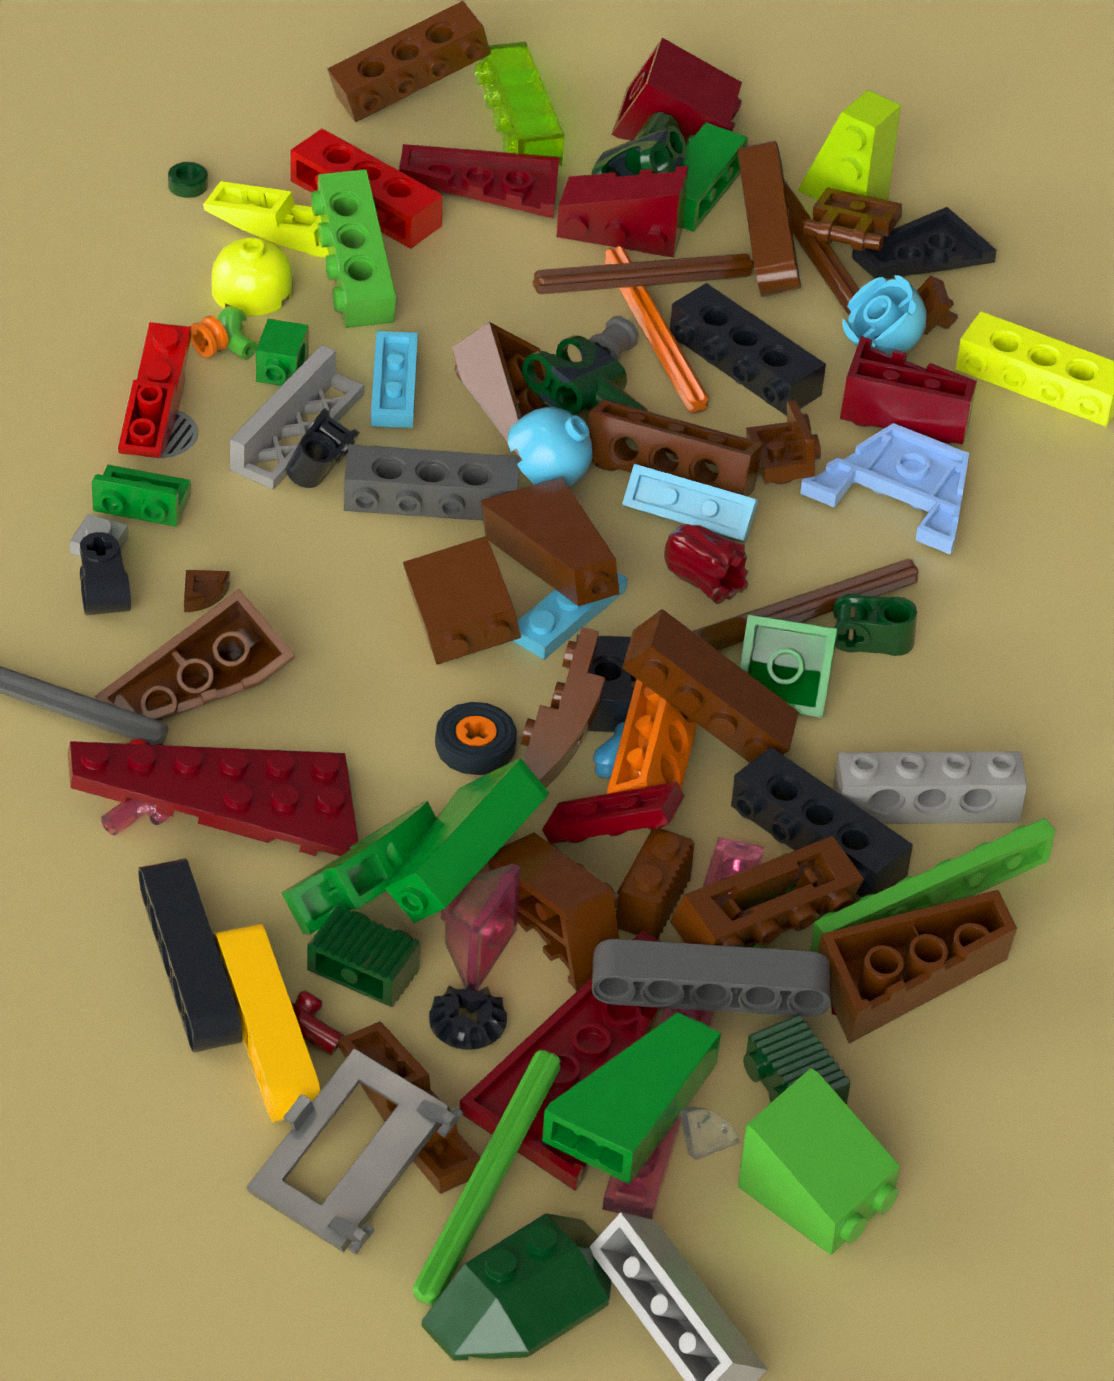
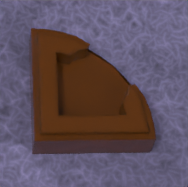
M186 570L184 612L203 610L218 603L229 590L230 571Z

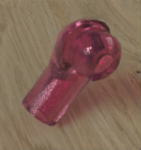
M132 799L126 803L121 802L101 817V822L105 830L114 836L145 814L149 816L150 821L154 825L161 824L171 816L156 812L157 805Z

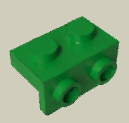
M108 464L103 475L95 474L92 480L93 511L175 527L178 525L191 494V480Z

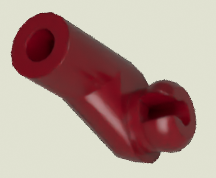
M306 990L301 991L296 1002H291L303 1038L332 1056L339 1047L338 1039L344 1037V1034L315 1017L322 1007V1000Z

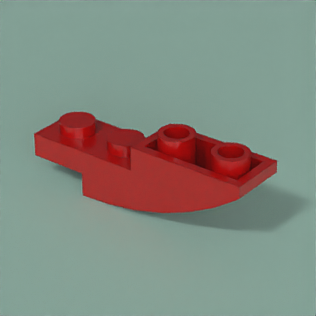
M149 322L137 380L133 379L118 445L119 454L154 458L162 457L173 430L185 384L184 370L192 337L191 327Z

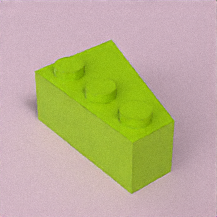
M866 90L841 112L797 191L817 201L826 188L888 200L901 105L873 91Z

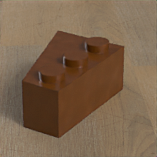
M533 832L501 847L488 861L493 894L525 932L533 928L547 943V945L543 946V953L550 961L560 958L570 970L568 982L578 991L592 978L593 952L595 947L602 941L619 939L615 911L618 906L617 896L607 882H602L588 872L582 864L576 863L562 853L556 845H551Z

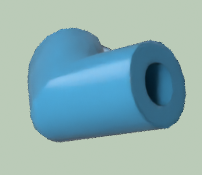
M625 722L618 724L614 735L595 750L593 762L596 763L595 772L599 777L611 778Z

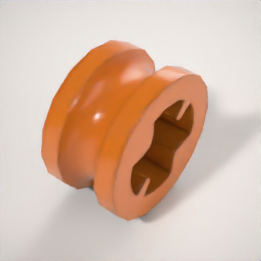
M209 315L203 318L201 323L197 322L190 326L191 343L203 357L210 358L217 351H222L228 347L229 338L222 323L214 316Z

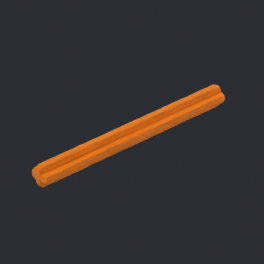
M620 246L615 249L609 248L605 252V264L632 262L625 249ZM646 286L619 288L686 409L693 414L699 410L705 411L708 407L707 401L709 397Z

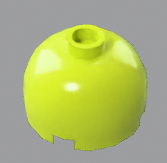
M243 238L233 241L221 250L213 263L212 296L218 305L224 309L226 303L242 310L246 316H262L276 312L282 308V301L287 296L289 299L292 296L290 261L280 247L270 241L260 238Z

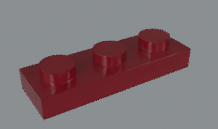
M676 781L558 802L542 831L548 842L555 844L567 841L579 843L590 837L607 834L609 836H619L627 831L642 828L655 830L666 826L672 821L685 796Z

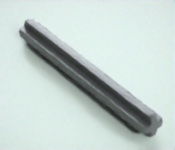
M0 666V694L133 740H146L148 745H163L166 741L168 734L166 723Z

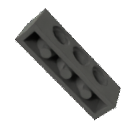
M349 444L344 476V511L483 521L481 500L518 490L520 468L517 464L520 462V456Z

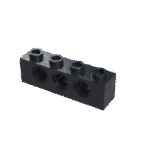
M708 283L703 284L672 303L670 330L676 341L695 352L709 364L724 372L738 384L753 392L787 416V401L796 400L799 409L822 395L826 363Z
M770 747L735 774L731 807L737 810L742 817L750 819L770 833L778 842L787 845L794 851L833 836L864 878L856 892L861 898L869 894H877L895 886L908 876L912 843L774 748Z

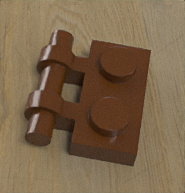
M826 188L813 206V220L807 219L805 221L803 234L817 237L818 242L826 244L836 241L850 244L851 249L864 252L868 248L881 251L884 244V236L888 237L901 219L902 203Z

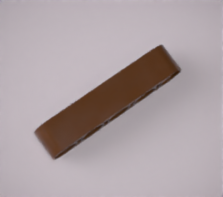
M772 140L737 148L753 262L760 295L762 297L801 288L783 167L777 141Z

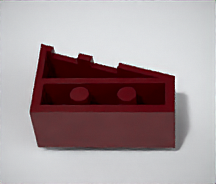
M689 166L676 167L675 172L655 174L653 169L640 170L639 175L618 177L617 172L570 176L558 206L557 237L610 247L620 246L627 250L674 258L683 230Z
M861 336L846 377L840 419L851 421L863 427L875 426L886 428L894 423L945 444L957 443L963 445L970 422L977 381L932 363L927 365V369L906 361L907 353L895 349L892 355L871 347L872 339Z

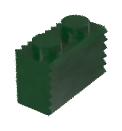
M337 906L307 945L308 971L390 1007H394L395 1002L399 1000L400 995L404 993L405 988H408L410 981H413L414 976L419 971L420 942L417 939H413L411 935L402 930L393 931L392 928L386 929L383 924L378 925L374 920L371 921L368 916L361 912H351L349 909L344 911L341 906Z
M796 1015L748 1035L746 1054L743 1057L744 1067L752 1081H761L768 1090L770 1103L812 1068L824 1078L847 1105L850 1089L849 1077L845 1076L843 1069H840L838 1063L834 1062V1058L829 1055L828 1049H824L823 1043L819 1042L817 1035L813 1034L812 1028H809L807 1022L803 1021L802 1015Z

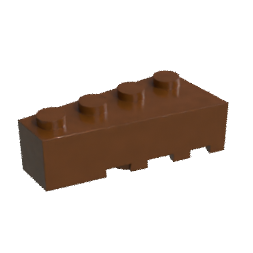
M999 890L821 935L817 953L826 956L830 961L831 1005L849 1044L1007 960L1017 927Z

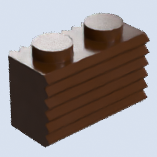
M661 828L650 831L617 891L618 906L616 918L618 929L635 935L644 930L655 938H660V933H663V927L666 926L667 920H670V914L673 913L674 907H677V901H680V896L684 894V888H687V882L691 879L694 842L691 838Z

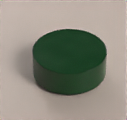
M194 162L178 163L171 167L168 172V188L179 197L193 198L200 196L208 188L207 170L202 165Z

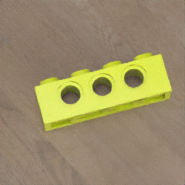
M982 311L979 312L960 338L955 370L1105 427L1114 417L1113 360Z

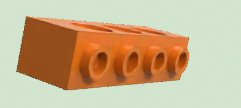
M636 679L606 794L676 781L682 789L697 723L638 679Z

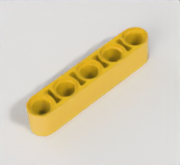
M259 923L216 932L213 934V938L237 1006L242 1038L265 1106L273 1123L283 1121V1117L301 1094L313 1102L321 1092L307 1046L263 924Z

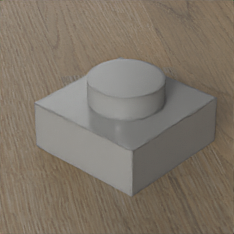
M87 514L70 540V554L80 557L81 540L88 534L95 532H105L114 536L118 540L121 550L128 539V525Z

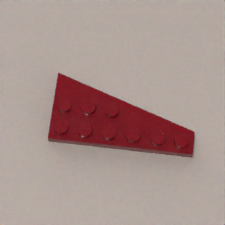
M70 741L68 766L70 788L122 803L136 799L157 805L156 812L172 817L174 811L199 817L198 824L266 843L275 839L300 845L299 852L313 856L317 855L318 850L342 856L351 850L350 846L358 842L345 753Z
M644 930L632 939L662 942ZM591 978L460 1100L459 1109L463 1112L462 1115L493 1135L535 1053L539 1050H545L556 1054L560 1058V1070L517 1152L576 1191L588 1164L542 1142L544 1111L552 1101L648 1034L660 1007L603 1003L597 1000L592 993Z

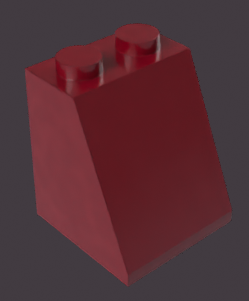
M662 37L626 89L612 135L620 139L633 140L649 116L657 112H663L674 117L678 122L679 131L683 135L685 144L691 135H696L705 123L733 132L735 123L731 120L735 117L742 104V100L738 98L742 82Z

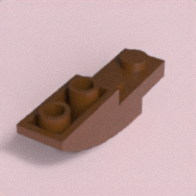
M581 627L578 641L569 640L562 667L569 668L566 683L557 681L551 707L540 705L536 720L527 718L521 740V745L528 746L524 762L545 788L559 776L573 758L596 716L605 684V677L590 673L597 650L599 631Z

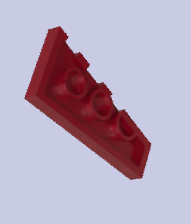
M403 144L399 171L431 189L554 219L560 157Z

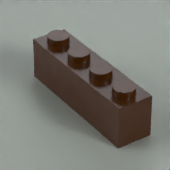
M663 609L633 630L622 667L624 670L749 763L770 747L782 755L790 750L799 714L795 708Z

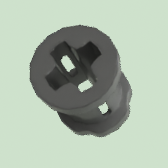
M614 316L606 322V329L601 334L593 335L589 341L619 362L620 355L624 351L631 350L637 345L639 333L630 320L622 316Z

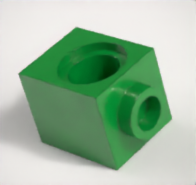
M268 318L256 348V382L282 386L308 359L309 325Z

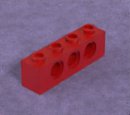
M321 128L290 150V181L309 192L317 191L319 174L366 169L381 233L412 249L442 227V194Z

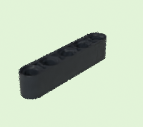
M187 859L139 867L138 878L142 899L191 1051L194 1053L241 1043L242 1029L237 1006Z

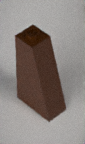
M562 477L481 500L485 536L488 537V540L574 604L581 606L620 594L616 558Z

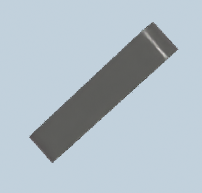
M608 939L600 942L593 952L592 993L597 1000L612 1005L812 1017L823 1014L831 1005L830 961L826 956L812 951Z

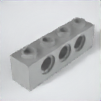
M1021 751L838 753L833 790L883 824L1020 823L1027 788Z

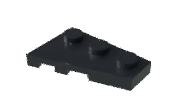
M945 207L894 228L888 237L884 236V244L881 251L867 248L863 252L853 249L852 259L874 279L879 277L887 279L893 278L894 275L907 276L995 263L997 250L951 209Z

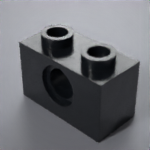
M598 637L597 650L590 673L605 677V684L596 716L589 731L614 732L618 724L626 721L634 687H631V682H636V678L622 668L631 640L630 637Z

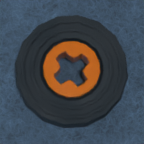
M481 702L458 704L445 711L436 726L435 747L440 759L451 769L464 774H488L507 765L514 756L517 730L512 718L499 707Z

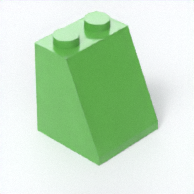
M810 1068L746 1124L738 1187L832 1255L845 1242L853 1243L863 1232L867 1221L877 1212L884 1214L890 1209L899 1193L896 1184L900 1165L817 1071Z

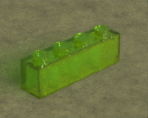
M526 41L489 45L491 54L482 58L480 62L475 63V77L478 86L483 85L484 100L487 109L493 110L495 130L497 133L502 132L504 152L560 157L559 166H562L564 133Z

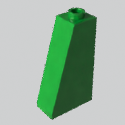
M522 758L458 788L384 888L413 923L446 909L549 795L548 790Z
M677 1012L552 1101L544 1111L542 1142L630 1185L717 1065L721 1033L701 1021H695Z

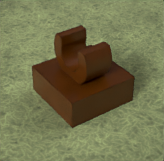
M930 275L917 290L926 308L927 322L923 332L926 335L936 324L942 328L949 329L958 319L957 314L949 311L954 303L948 298L944 282Z

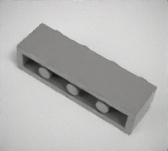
M620 1212L589 1247L594 1258L685 1381H758L768 1370L656 1220Z

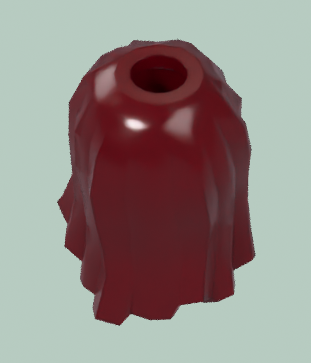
M680 525L675 531L670 533L665 544L664 559L668 570L681 580L701 589L715 604L725 601V598L731 600L737 592L742 593L747 589L748 582L746 577L749 571L745 569L747 561L745 545L730 541L701 525Z

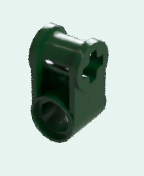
M845 594L835 601L833 614L837 622L833 628L838 629L835 647L839 650L849 653L869 652L901 656L913 649L916 634L917 607L912 601L902 597L888 598L862 596L859 594ZM852 606L855 607V617H850ZM849 629H854L852 640H849Z

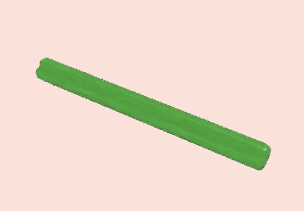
M539 1050L531 1060L413 1285L414 1297L418 1301L433 1306L448 1286L560 1070V1058L556 1054Z

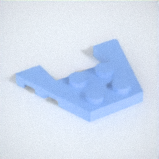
M893 423L858 444L855 448V453L845 459L837 457L827 463L826 470L815 477L804 478L801 482L800 494L835 508L850 486L855 482L872 489L876 493L885 494L908 503L913 508L928 511L929 513L917 528L915 541L951 555L954 549L970 453Z

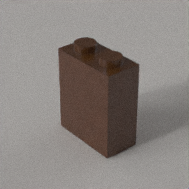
M487 536L403 562L410 591L436 665L521 638L514 606Z

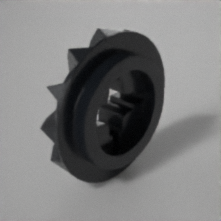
M468 982L463 989L457 990L448 986L443 996H434L433 1005L429 1011V1023L435 1036L443 1043L458 1049L474 1050L489 1046L501 1037L507 1024V1012L504 1009L502 997H493L488 986L481 990L472 989ZM460 1008L466 1009L469 1013L477 1011L476 1022L467 1015L460 1016Z

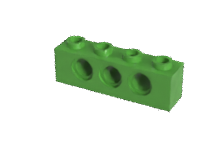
M367 170L319 174L318 189L311 192V204L314 216L320 215L322 223L318 224L321 248H328L329 255L325 256L328 280L335 279L336 287L332 290L335 312H342L345 328L394 323L396 294Z

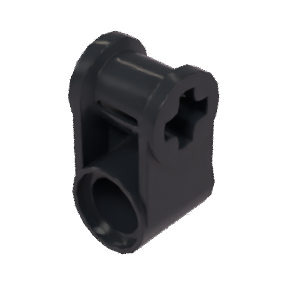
M324 408L301 438L286 466L289 478L295 484L304 488L318 486L332 468L343 460L348 453L349 444L353 445L360 432L356 429L350 431L331 418L330 411Z
M105 532L88 534L80 542L82 566L79 579L85 615L130 611L129 579L127 572L124 571L118 540Z

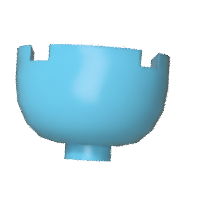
M894 275L897 280L892 279L888 281L883 277L876 278L861 287L852 297L847 306L851 311L848 323L843 318L842 326L846 337L855 346H858L860 337L864 336L872 339L871 347L892 355L895 349L906 353L920 340L926 328V308L918 291L903 277Z
M556 407L536 409L514 423L508 432L510 451L512 452L517 448L523 459L517 465L534 485L562 477L568 487L572 488L586 474L591 464L593 451L589 428L580 417L566 410Z

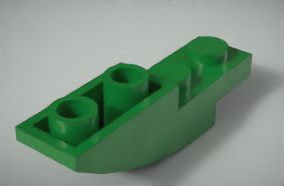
M428 801L422 802L350 846L351 850L281 892L303 934H312L320 929L337 906H341L344 911L348 909L357 910L387 891L384 887L436 819Z

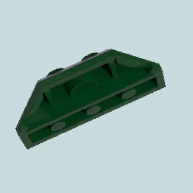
M543 1214L466 1262L422 1319L421 1327L453 1361L468 1360L469 1357L504 1359L531 1356L609 1305L612 1281L594 1258L590 1246L599 1236L583 1219Z

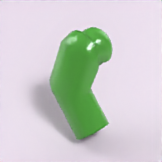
M226 307L219 313L217 319L222 323L229 338L227 349L242 359L247 360L256 351V343L241 333V330L244 328L241 323L242 321H247V317L242 310L236 307Z

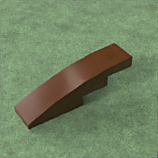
M381 1021L338 1039V1046L345 1059L355 1048L440 1100L431 1090L429 1073ZM360 1083L384 1122H386L398 1105ZM455 1124L446 1137L441 1136L436 1130L413 1162L439 1194H442L468 1182L480 1157L457 1132Z

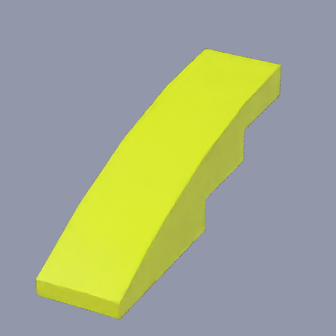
M220 181L203 203L205 211L253 235L313 256L325 258L326 255H329L328 248H321L319 242L318 224L322 223L320 215L314 216L312 207L295 205L292 191Z

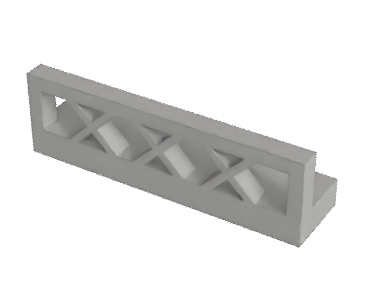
M321 345L230 438V471L274 490L288 475L286 466L298 444L280 446L279 441L286 437L300 436L302 438L313 423V421H302V417L305 414L318 413L326 408L330 411V417L338 422L364 395L363 384L336 373L335 350ZM331 387L346 393L343 397L325 399L324 396ZM277 460L278 465L272 472L256 466L259 462Z

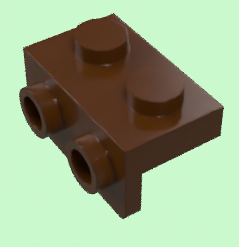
M796 400L787 401V422L746 428L747 439L763 443L758 469L765 484H786L795 479L815 477V460L821 458L820 441L817 434H811L808 414L801 413Z

